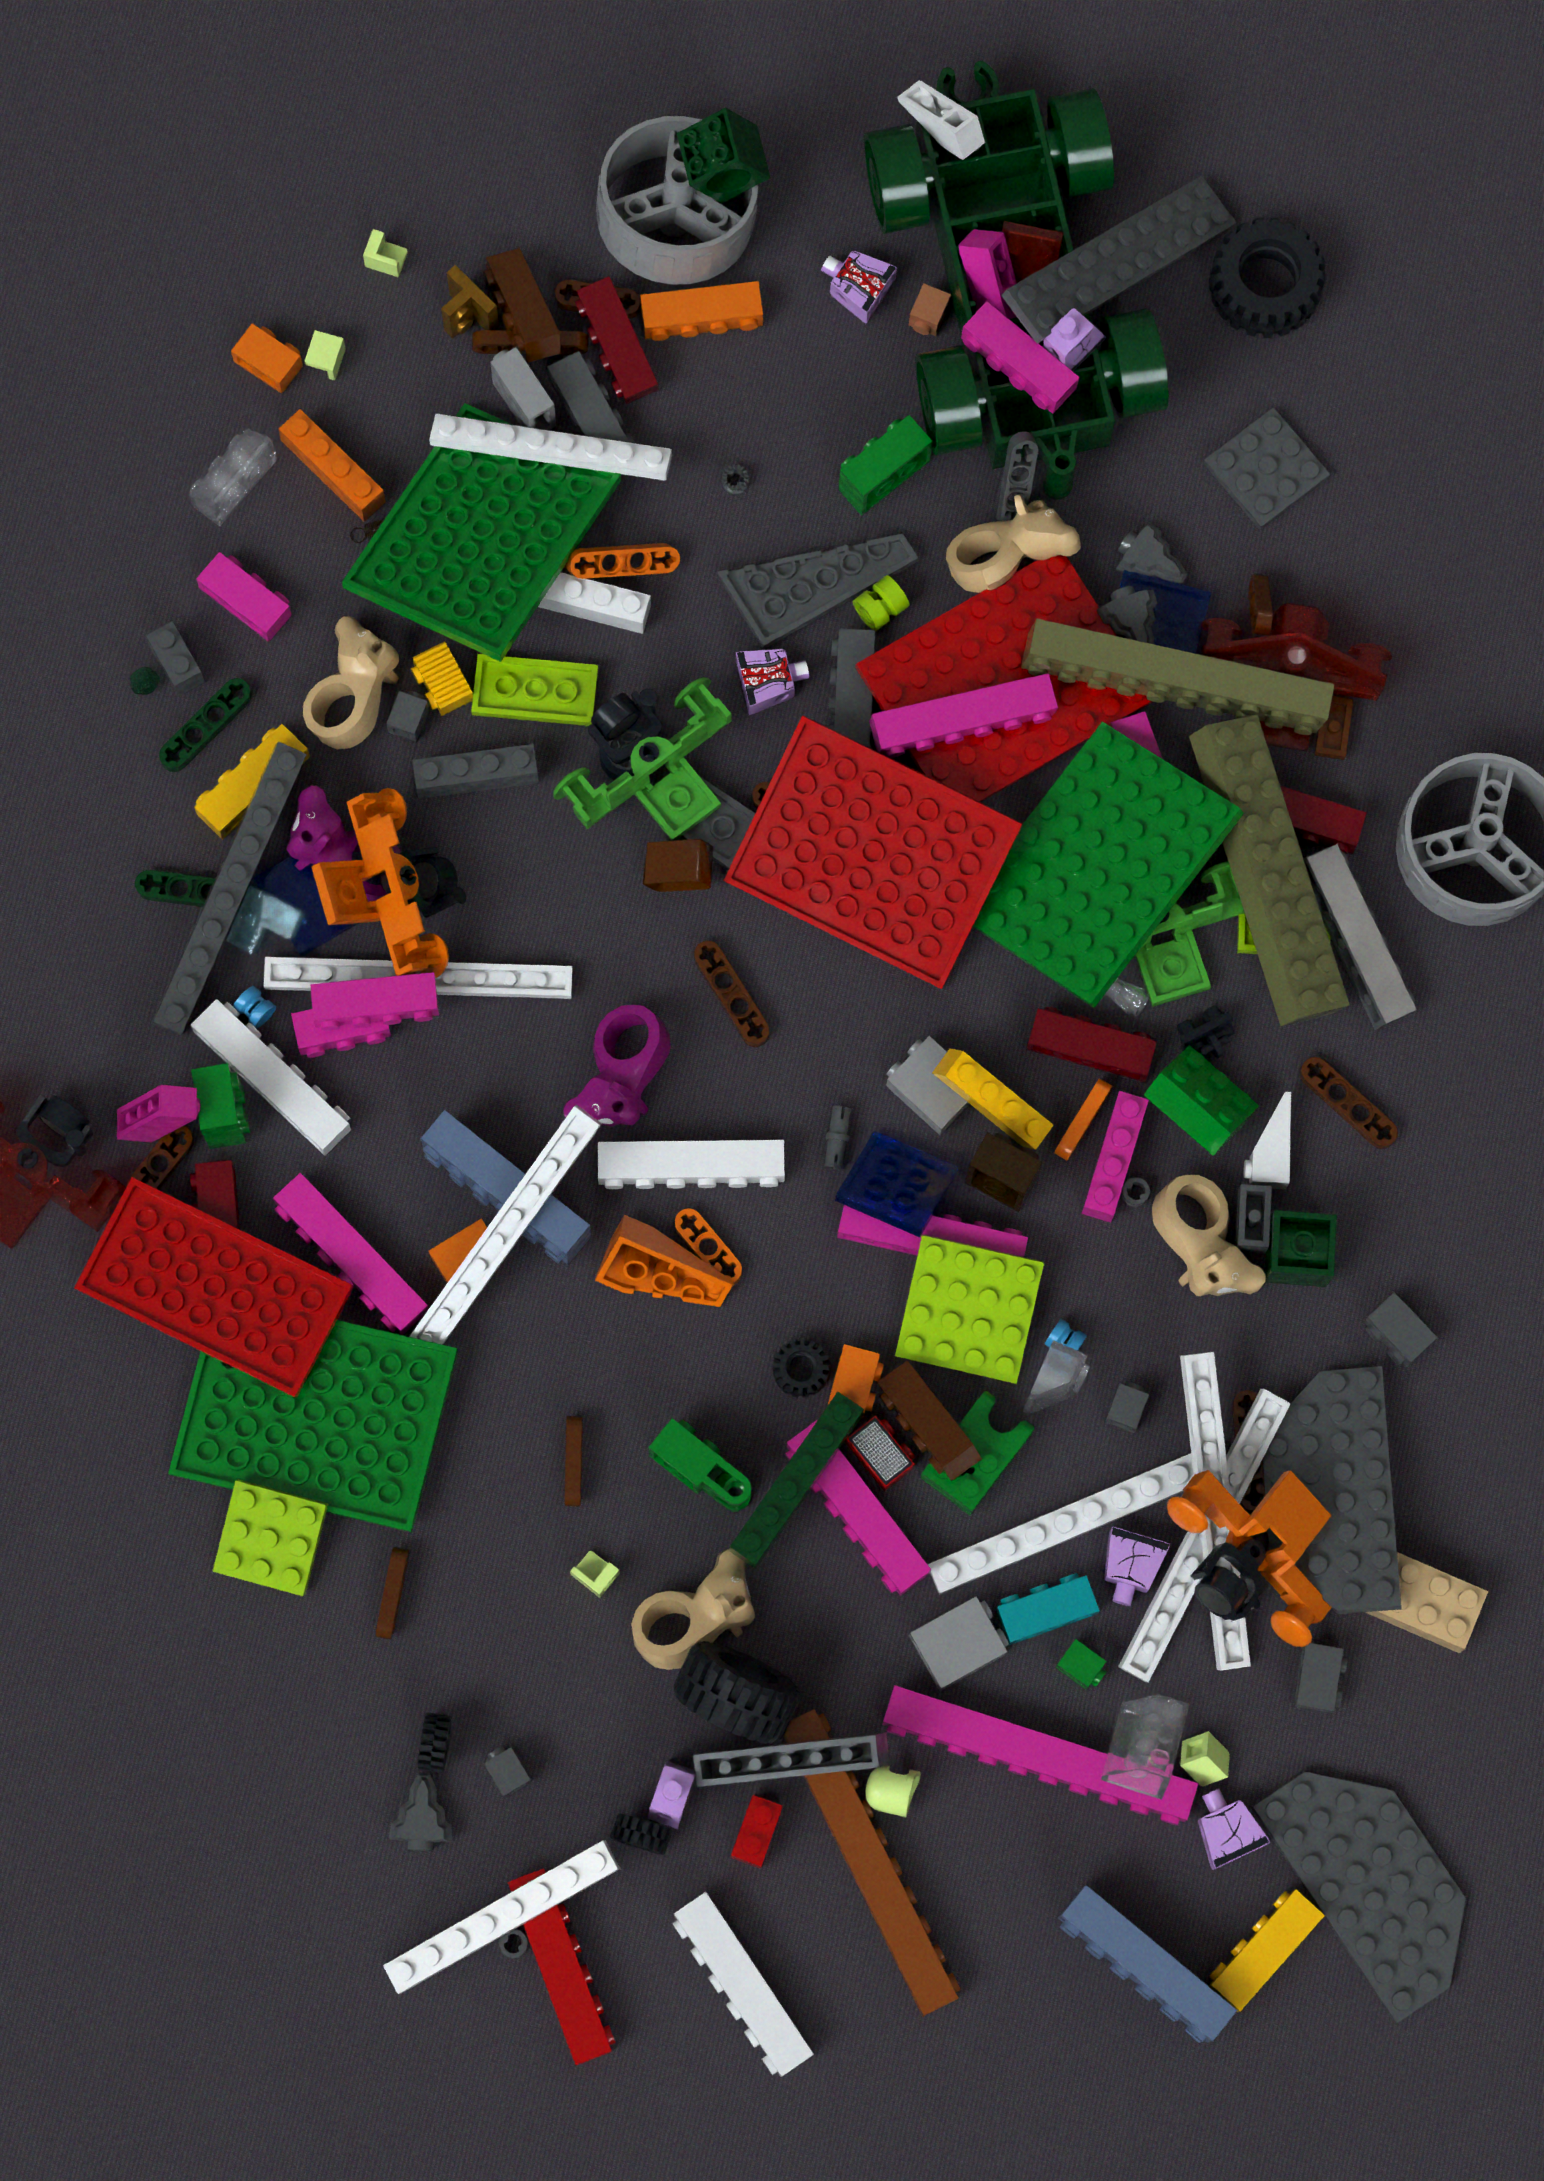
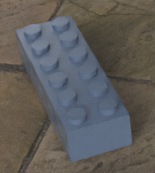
M445 1110L421 1137L422 1151L426 1154L424 1157L437 1168L441 1165L445 1167L450 1173L448 1175L450 1179L461 1187L465 1184L469 1186L474 1192L472 1195L484 1206L490 1203L498 1212L525 1176L524 1172ZM551 1194L522 1236L532 1244H535L537 1241L541 1243L546 1249L544 1251L545 1254L559 1264L562 1260L568 1265L591 1238L590 1225Z
M1087 1885L1079 1890L1057 1918L1062 1922L1059 1927L1073 1939L1077 1936L1082 1938L1087 1943L1084 1948L1098 1960L1102 1957L1106 1958L1112 1963L1109 1969L1122 1980L1130 1978L1137 1984L1134 1988L1137 1993L1147 2001L1154 1998L1162 2005L1159 2010L1171 2021L1180 2020L1187 2026L1184 2031L1198 2043L1214 2041L1237 2012L1233 2006Z

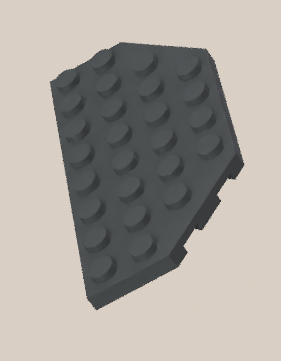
M1383 1367L1320 1371L1291 1402L1263 1457L1265 1496L1283 1472L1291 1470L1332 1515L1295 1563V1566L1323 1595L1322 1599L1337 1614L1401 1610ZM1269 1528V1550L1279 1548L1283 1542Z
M1304 1772L1252 1807L1319 1910L1325 1915V1919L1395 2024L1450 1988L1466 1898L1393 1790Z

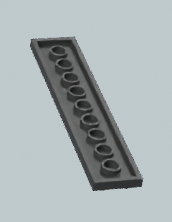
M1200 176L1008 288L1001 296L1038 344L1052 333L1051 329L1071 309L1075 308L1083 316L1089 314L1228 231L1236 224V221L1203 176Z

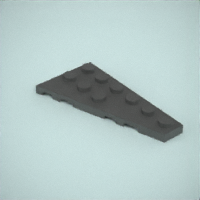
M902 533L868 540L867 543L839 546L834 550L824 552L820 550L776 559L771 563L756 566L755 564L747 565L742 569L718 571L717 576L764 650L859 596L866 590L871 589L884 576L892 577L917 563L918 556Z

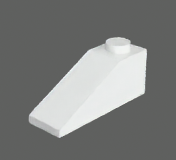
M918 80L897 97L903 107L943 148L960 159L964 160L985 143L978 116L921 80Z
M1291 1092L1284 1093L1249 1160L1244 1161V1178H1249V1185L1272 1186V1189H1286L1289 1185Z

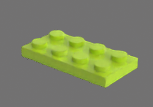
M478 654L471 713L475 716L589 726L592 724L591 718L594 715L598 665L506 656L499 662L487 655Z

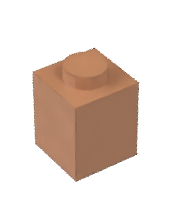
M923 283L910 313L909 326H912L916 332L922 335L931 334L936 336L950 306L951 294Z

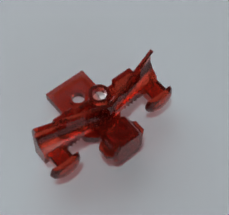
M1294 603L1282 604L1272 612L1270 636L1232 641L1233 635L1239 636L1243 634L1242 628L1237 623L1224 618H1207L1198 625L1199 629L1208 631L1206 644H1203L1200 655L1334 684L1333 694L1377 701L1385 687L1387 675L1381 672L1382 660L1390 661L1392 659L1391 652L1381 645L1358 643L1348 650V654L1357 656L1356 660L1323 643L1322 641L1327 639L1329 623L1317 607ZM1260 721L1267 745L1307 752L1310 735L1298 734L1294 732V728L1286 726L1280 729L1265 726V722Z

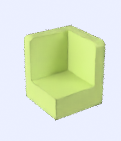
M373 229L363 254L365 267L399 277L408 252L404 247L386 242L384 232Z
M315 330L305 358V364L327 371L329 379L335 380L345 352L344 339Z
M589 1551L577 1567L571 1569L570 1574L601 1598L618 1577L620 1571L610 1562H605L593 1551Z
M1207 1731L1182 1741L1180 1766L1200 1786H1206L1228 1778L1230 1754Z

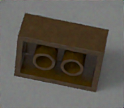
M987 1132L969 1164L965 1184L1019 1212L1037 1180L1042 1161L1038 1160L1039 1156L1030 1149L1023 1147L1020 1150L1010 1145L1011 1140L999 1133L992 1135Z

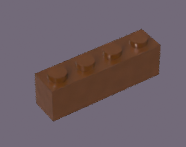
M520 248L486 257L487 270L483 271L487 288L492 287L494 303L497 305V309H502L504 325L507 331L512 330L514 346L519 352H522L526 362L560 354L559 330Z
M908 1360L877 1382L883 1391V1394L879 1396L889 1411L894 1408L897 1410L899 1415L895 1418L906 1432L910 1429L914 1432L915 1436L912 1437V1440L922 1453L928 1450L932 1456L928 1460L939 1475L945 1472L952 1481L982 1459L973 1443Z

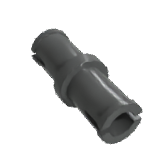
M832 1106L830 1129L825 1136V1140L828 1143L824 1168L830 1169L833 1167V1170H843L846 1143H849L850 1139L847 1132L851 1108L844 1107L842 1109V1106Z

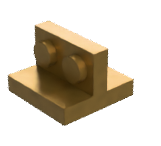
M454 265L447 272L449 294L452 299L441 308L444 331L453 339L458 333H465L472 326L473 320L484 330H497L499 328L497 305Z

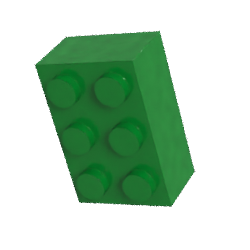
M910 415L903 420L898 418L888 426L887 433L880 438L877 436L872 438L864 446L863 452L856 457L855 455L849 456L840 466L838 490L861 516L930 462L933 441Z
M1190 1045L1160 1072L1144 1093L1147 1099L1213 1156L1245 1125L1259 1107L1248 1094L1239 1089L1224 1073L1216 1069L1201 1053L1197 1052Z
M229 1063L191 1069L194 1088H197V1098L200 1100V1111L198 1114L200 1130L209 1148L215 1149L247 1143L245 1134L251 1133L248 1115H246L245 1108H243V1104L246 1103L244 1088L241 1085L240 1078H238L237 1071L232 1072Z

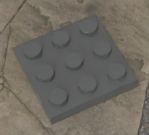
M1274 407L1209 455L1203 462L1259 530L1263 529L1330 477V473Z

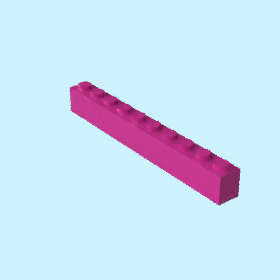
M895 1685L882 1725L888 1726L887 1732L905 1737L907 1732L918 1736L917 1742L935 1747L936 1742L947 1745V1751L963 1757L966 1756L967 1752L979 1756L977 1761L990 1766H996L997 1762L1009 1765L1008 1771L1021 1776H1026L1027 1772L1040 1775L1038 1779L1040 1782L1052 1786H1057V1782L1070 1785L1069 1791L1087 1796L1089 1791L1100 1795V1801L1115 1806L1120 1801L1131 1805L1129 1810L1138 1814L1148 1816L1149 1811L1160 1814L1161 1821L1173 1825H1178L1179 1821L1186 1822L1188 1820L1198 1787L1196 1782Z

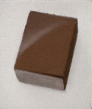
M701 839L648 842L642 884L658 892L710 889L713 846Z

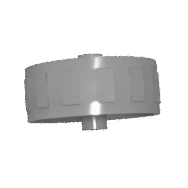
M663 116L635 125L616 139L606 153L601 167L596 201L597 223L600 236L608 251L620 264L633 273L651 281L666 284H693L709 280L725 272L737 262L747 248L755 225L758 207V185L740 194L746 211L742 217L711 197L690 187L676 133L701 121V119L686 116ZM667 156L664 183L610 201L609 188L617 177L628 168L644 160ZM660 228L669 237H680L688 231L704 243L672 245L657 242L641 234Z
M1472 753L1455 757L1437 766L1420 781L1418 787L1409 797L1398 823L1396 854L1398 867L1406 885L1416 899L1431 912L1449 921L1468 926H1489L1513 919L1527 911L1540 897L1542 898L1544 895V870L1503 834L1502 823L1510 786L1517 789L1531 801L1544 821V778L1533 768L1508 756L1495 753ZM1463 777H1478L1467 825L1412 840V813L1415 805L1424 795L1447 781ZM1484 793H1493L1497 797V801L1488 800ZM1464 838L1459 851H1454L1452 842ZM1494 847L1507 858L1505 862L1502 863L1491 855ZM1431 848H1440L1444 856L1434 855ZM1463 863L1470 866L1481 865L1517 899L1498 904L1475 903L1463 900L1443 890L1427 873ZM1509 866L1519 868L1522 875L1512 874L1509 871Z

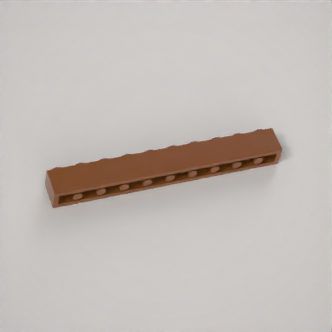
M813 1709L791 1720L784 1738L787 1743L827 1739L829 1737L826 1732L830 1731L831 1728L823 1713L818 1715L816 1710ZM852 1770L847 1773L846 1771L804 1775L922 2017L957 2000L956 1992L960 1991V1987L953 1973L946 1974L941 1964L946 1959L939 1945L935 1944L932 1946L927 1936L932 1931L924 1915L918 1917L912 1906L917 1901L909 1885L903 1888L898 1876L903 1874L895 1857L889 1859L884 1849L888 1842L881 1828L874 1829L869 1819L874 1814L866 1799L860 1801L855 1791L860 1786Z

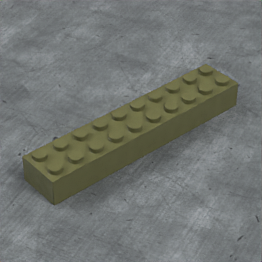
M1041 619L1035 620L1028 633L1021 668L1027 669L1028 673L1034 676L1049 673L1050 675L1058 676L1057 679L1062 682L1075 683L1076 680L1086 682L1090 688L1103 690L1105 687L1117 689V693L1125 696H1134L1135 693L1147 696L1146 699L1149 701L1162 703L1164 700L1176 702V706L1184 709H1193L1194 706L1206 709V713L1221 716L1227 713L1235 715V719L1258 715L1259 721L1265 722L1267 727L1280 729L1286 726L1294 728V732L1302 735H1311L1312 732L1316 733L1328 720L1334 684Z
M1258 715L1204 726L1189 736L1204 786L1235 804L1244 812L1222 843L1280 1026L1333 1014L1350 1004Z

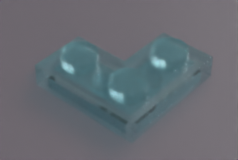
M251 885L248 888L226 941L250 954H257L267 929L288 940H294L306 912L255 885Z

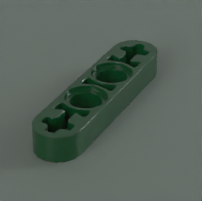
M239 678L226 682L160 749L159 758L166 770L178 772L184 769L248 705L252 696L248 683ZM233 688L236 690L243 688V697L241 699L237 696L230 701L232 709L229 710L228 706L221 699L224 698L228 702L233 696L231 692ZM215 707L221 708L225 712L223 719L218 722H213L207 717L208 712ZM191 729H200L203 732L201 741L191 743L186 739L187 733ZM182 740L185 747L190 751L187 753L185 748H183L178 754L180 761L175 762L172 760L168 763L169 758L167 754L169 752L177 753L181 749L178 742Z
M145 870L136 877L135 887L138 894L146 900L203 907L206 900L202 898L201 892L204 887L213 885L215 878ZM149 878H153L156 885L164 886L163 880L166 879V895H162L163 891L158 887H152L150 892H146L142 883H147ZM178 881L185 882L188 885L187 893L181 897L174 896L171 893L172 885ZM249 885L245 892L248 899H242L237 912L250 909L254 903V893Z

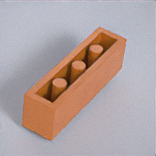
M759 281L640 295L645 339L662 341L668 339L669 336L681 335L682 337L689 338L703 332L722 334L729 329L740 328L743 331H750L758 326H763Z
M301 409L278 428L281 441L364 522L386 502L384 490Z

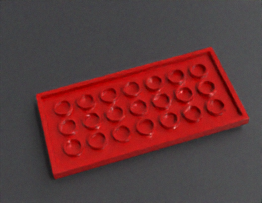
M132 1177L74 1288L297 1399L354 1286Z

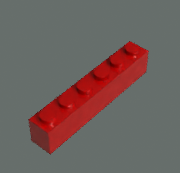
M543 1868L508 1882L509 1888L513 1892L546 1872ZM563 1903L554 1906L523 1925L574 2063L578 2066L611 2053L610 2045L616 2042L610 2026L603 2027L599 2014L604 2013L598 1994L591 1996L587 1984L592 1983L593 1980L587 1964L582 1966L579 1964L576 1954L582 1951L576 1935L572 1934L569 1936L565 1923L570 1922Z

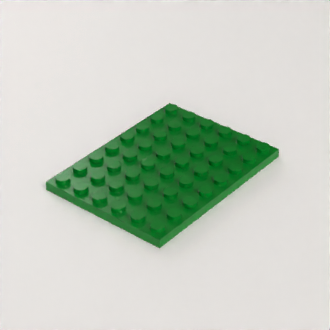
M466 403L463 404L455 416L512 425ZM435 446L343 579V589L501 662L568 562L570 555L578 547L621 482V474Z
M1102 721L1023 823L973 928L1095 1008L1243 816L1244 812L1235 804Z
M337 1320L297 1399L200 1351L168 1474L231 1490L234 1488L235 1480L240 1479L328 1503L327 1513L412 1533L459 1350L446 1345Z

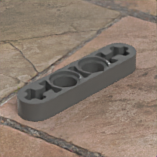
M1018 432L1009 440L996 521L1011 520L1010 511H1013L1014 516H1016L1015 501L1008 500V496L1013 492L1023 493L1022 497L1026 505H1029L1038 456L1037 443L1034 436L1029 432ZM1023 445H1025L1023 449L1024 457H1021L1019 449H1022ZM1024 467L1027 469L1021 476L1011 475L1017 468Z

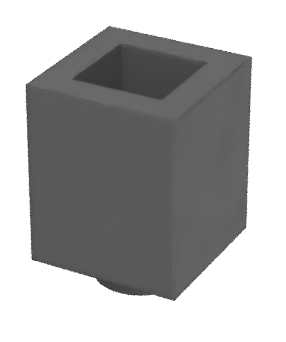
M408 691V693L398 692L386 723L388 733L417 743L429 712L428 701L424 700L425 697L414 691Z
M1126 1382V1385L1120 1383L1104 1423L1134 1434L1149 1394L1144 1393V1388L1138 1384Z
M501 1746L487 1755L489 1761L485 1762L484 1765L504 1799L532 1783L512 1747L505 1750L504 1746Z

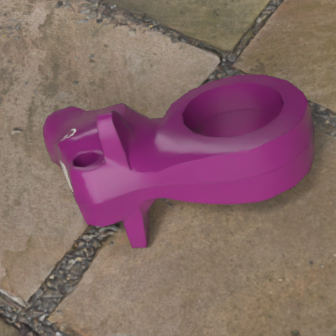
M309 786L302 790L297 798V814L290 830L291 839L287 845V851L290 856L298 859L294 866L301 870L310 863L352 861V852H360L355 830L345 831L341 818L330 807L327 794L321 787ZM397 845L392 847L394 853H401ZM362 881L368 902L375 901L388 894L382 885H374Z
M625 1005L609 1012L599 1023L593 1042L594 1057L600 1073L587 1083L580 1094L569 1099L564 1104L565 1118L576 1105L601 1122L602 1126L634 1125L639 1120L640 1114L646 1115L649 1109L641 1100V1094L664 1064L671 1048L669 1031L657 1015L645 1006ZM646 1025L648 1027V1040L641 1052L630 1059H616L615 1045L619 1036L632 1026Z

